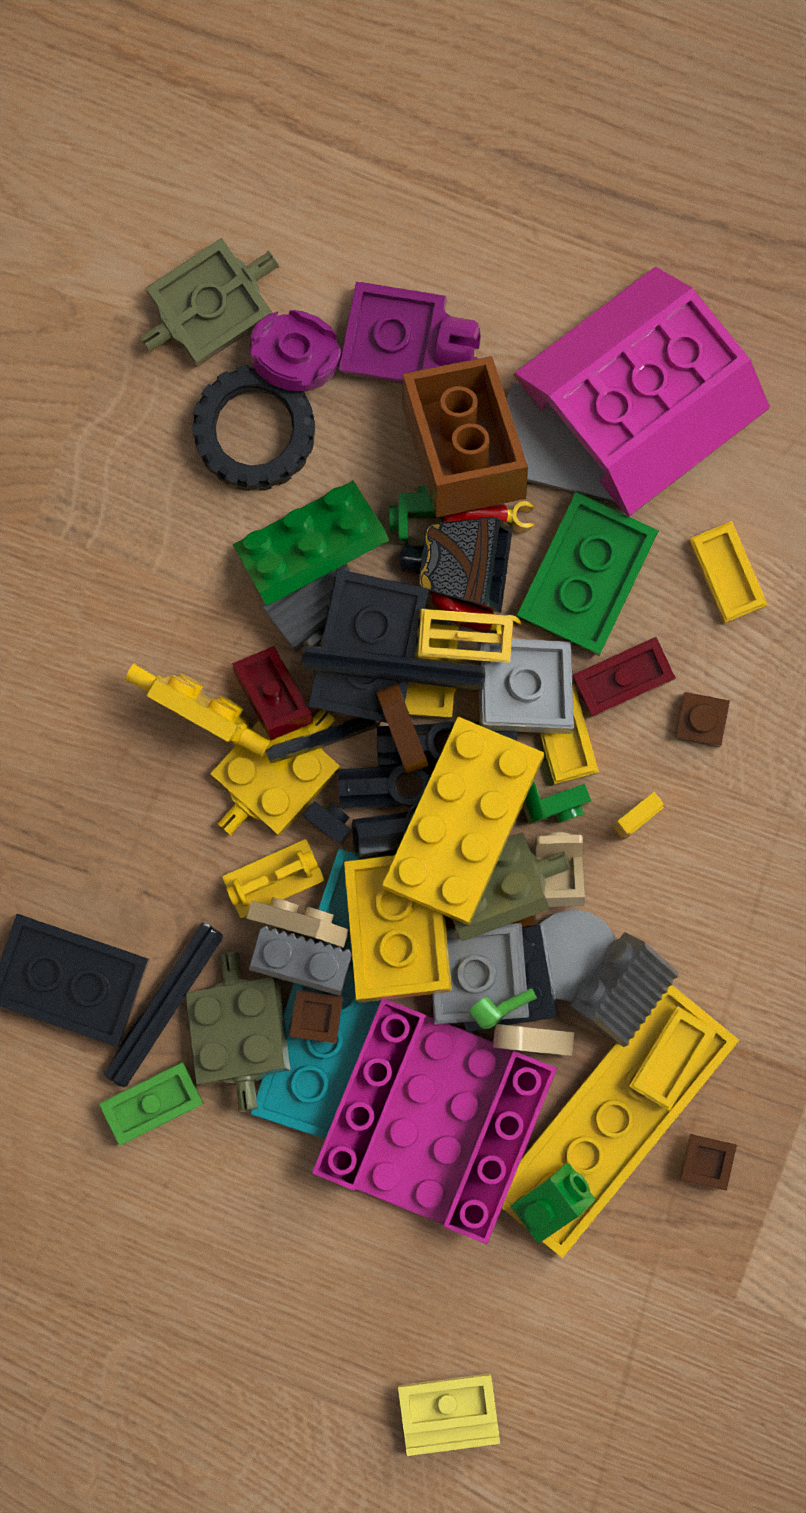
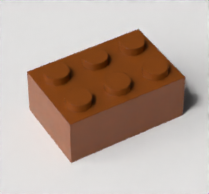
M489 356L402 374V407L436 517L526 499L528 465L493 357Z

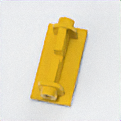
M307 839L222 876L233 905H235L240 918L247 916L251 901L270 905L272 897L284 900L325 881Z

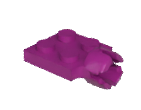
M356 281L339 371L345 375L402 384V374L477 359L478 357H474V351L480 347L481 334L479 324L475 320L452 317L447 314L445 310L447 299L444 295Z

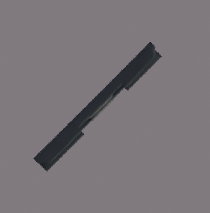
M356 717L335 727L273 745L266 750V755L271 764L375 729L381 722Z

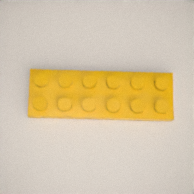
M673 985L669 986L667 993L662 994V1000L657 1002L656 1008L651 1009V1015L646 1017L645 1023L640 1024V1030L635 1032L634 1038L629 1039V1045L622 1047L615 1043L521 1158L502 1209L526 1228L510 1205L549 1178L561 1166L569 1163L575 1172L585 1178L595 1201L579 1217L542 1241L563 1259L740 1040ZM678 1006L718 1031L671 1110L668 1111L630 1088L629 1084L675 1007Z

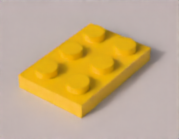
M395 855L344 862L356 1000L359 1003L452 992L445 915L382 888Z

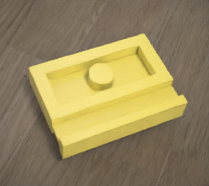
M491 1373L398 1385L407 1456L500 1444Z

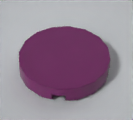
M290 310L289 314L282 315L274 312L264 317L256 324L249 342V358L257 374L271 385L288 391H309L322 387L334 376L340 360L341 350L336 342L337 336L331 326L315 315L298 310Z

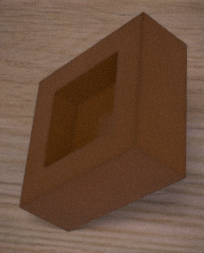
M684 692L675 739L717 747L722 746L730 700Z
M297 990L290 1037L337 1043L344 997Z
M689 1134L680 1180L727 1191L737 1145Z

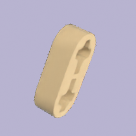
M496 1024L493 1047L572 1056L575 1032Z

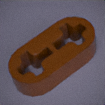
M396 684L377 691L378 699L406 773L408 774L429 766L399 685Z

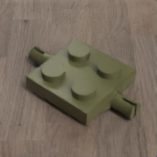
M220 238L146 287L148 294L159 309L162 322L145 334L140 335L144 345H146L151 353L152 350L173 337L175 341L186 348L196 365H201L252 331L260 320L273 313L260 295L257 281L274 269L279 268L277 261L273 258L271 252L267 251V253L246 266L244 262L233 255L224 240Z
M523 832L508 837L470 925L468 926L450 918L455 924L461 941L549 910L550 908L544 893L545 878L571 870L565 851L538 861L537 857L531 853Z
M232 952L219 956L223 982L209 989L186 993L196 1084L200 1086L219 1083L236 1085L238 1111L249 1112L250 1110L258 1109L254 1082L261 1080L269 1074L291 1071L279 979L275 977L251 981L241 979L239 953Z

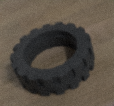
M249 365L239 366L236 371L230 373L228 371L223 372L217 376V381L212 385H207L201 393L202 398L199 403H196L194 409L192 431L200 457L205 466L219 480L228 485H235L241 490L250 491V489L259 488V491L272 489L271 486L279 483L282 485L292 479L291 476L297 471L299 472L304 467L309 453L313 450L315 436L313 410L304 391H288L271 385L257 374L254 367L250 368ZM260 391L273 395L285 405L291 416L293 430L288 446L279 457L266 464L247 465L235 461L223 451L217 440L216 424L220 411L229 400L242 393Z

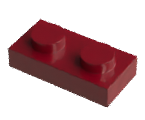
M657 636L572 675L591 718L676 679Z
M275 646L232 663L234 674L270 741L313 723L311 711Z

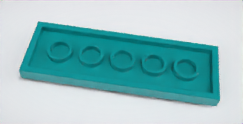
M339 848L318 910L333 914L332 924L349 929L344 948H341L343 951L349 949L352 953L344 862L358 860V858L355 856V853ZM353 958L341 996L344 998L337 1043L290 1037L297 990L339 996L294 983L284 1012L291 1071L269 1074L262 1079L256 1097L258 1109L252 1111L251 1115L326 1139L381 1003V1000L362 1003L356 1000Z

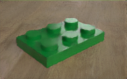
M354 480L343 486L331 489L326 495L306 506L290 511L285 517L249 533L244 539L234 543L233 547L265 605L268 606L390 540L379 519Z
M575 492L516 617L558 638L571 642V644L594 655L600 656L659 530Z

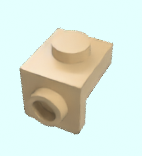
M553 832L547 836L536 837V857L538 861L565 851L571 870L545 878L544 893L549 907L584 906L583 836L570 835L566 832Z

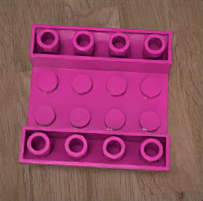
M656 266L517 370L513 375L541 410H544L549 405L554 409L605 473L600 480V484L627 517L638 511L770 408L747 354L692 287Z
M381 1000L312 1174L354 1191L358 1189L439 1222L447 1229L488 1244L557 1068L511 1049L494 1048L493 1042L447 1023L434 1024V1018L390 1000Z

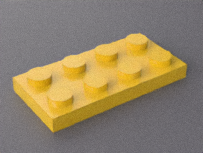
M458 717L384 879L382 888L469 926L542 763L544 752Z

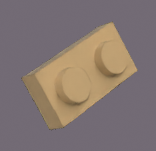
M272 897L270 905L251 901L247 919L344 948L349 929L332 924L333 914L307 907L305 915L297 913L299 905Z

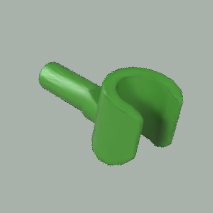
M531 988L503 1001L496 1007L490 998L486 996L469 1010V1013L481 1028L490 1029L505 1015L509 1014L510 1011L537 999Z

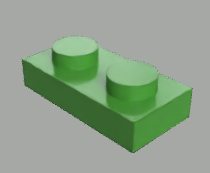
M182 1062L99 1105L120 1146L203 1105L204 1102L185 1063Z

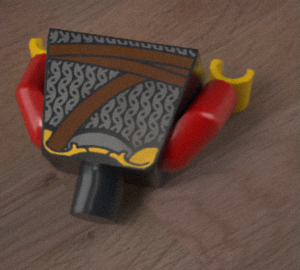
M522 501L517 503L513 509H508L505 504H499L446 515L441 523H432L427 526L424 546L405 545L400 555L401 569L403 572L420 573L419 587L429 589L428 593L431 594L432 605L438 610L494 615L493 612L501 613L512 531L526 533L535 525L534 523L520 522L516 513L518 511L532 512L534 506L530 502ZM505 615L513 616V623L518 625L521 624V621L516 616ZM452 621L455 624L482 633H488L491 630L493 634H502L501 625Z

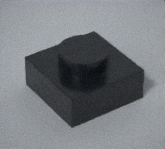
M314 801L303 814L307 821L340 846L352 833V830L345 825L350 817L330 801H327L323 807Z

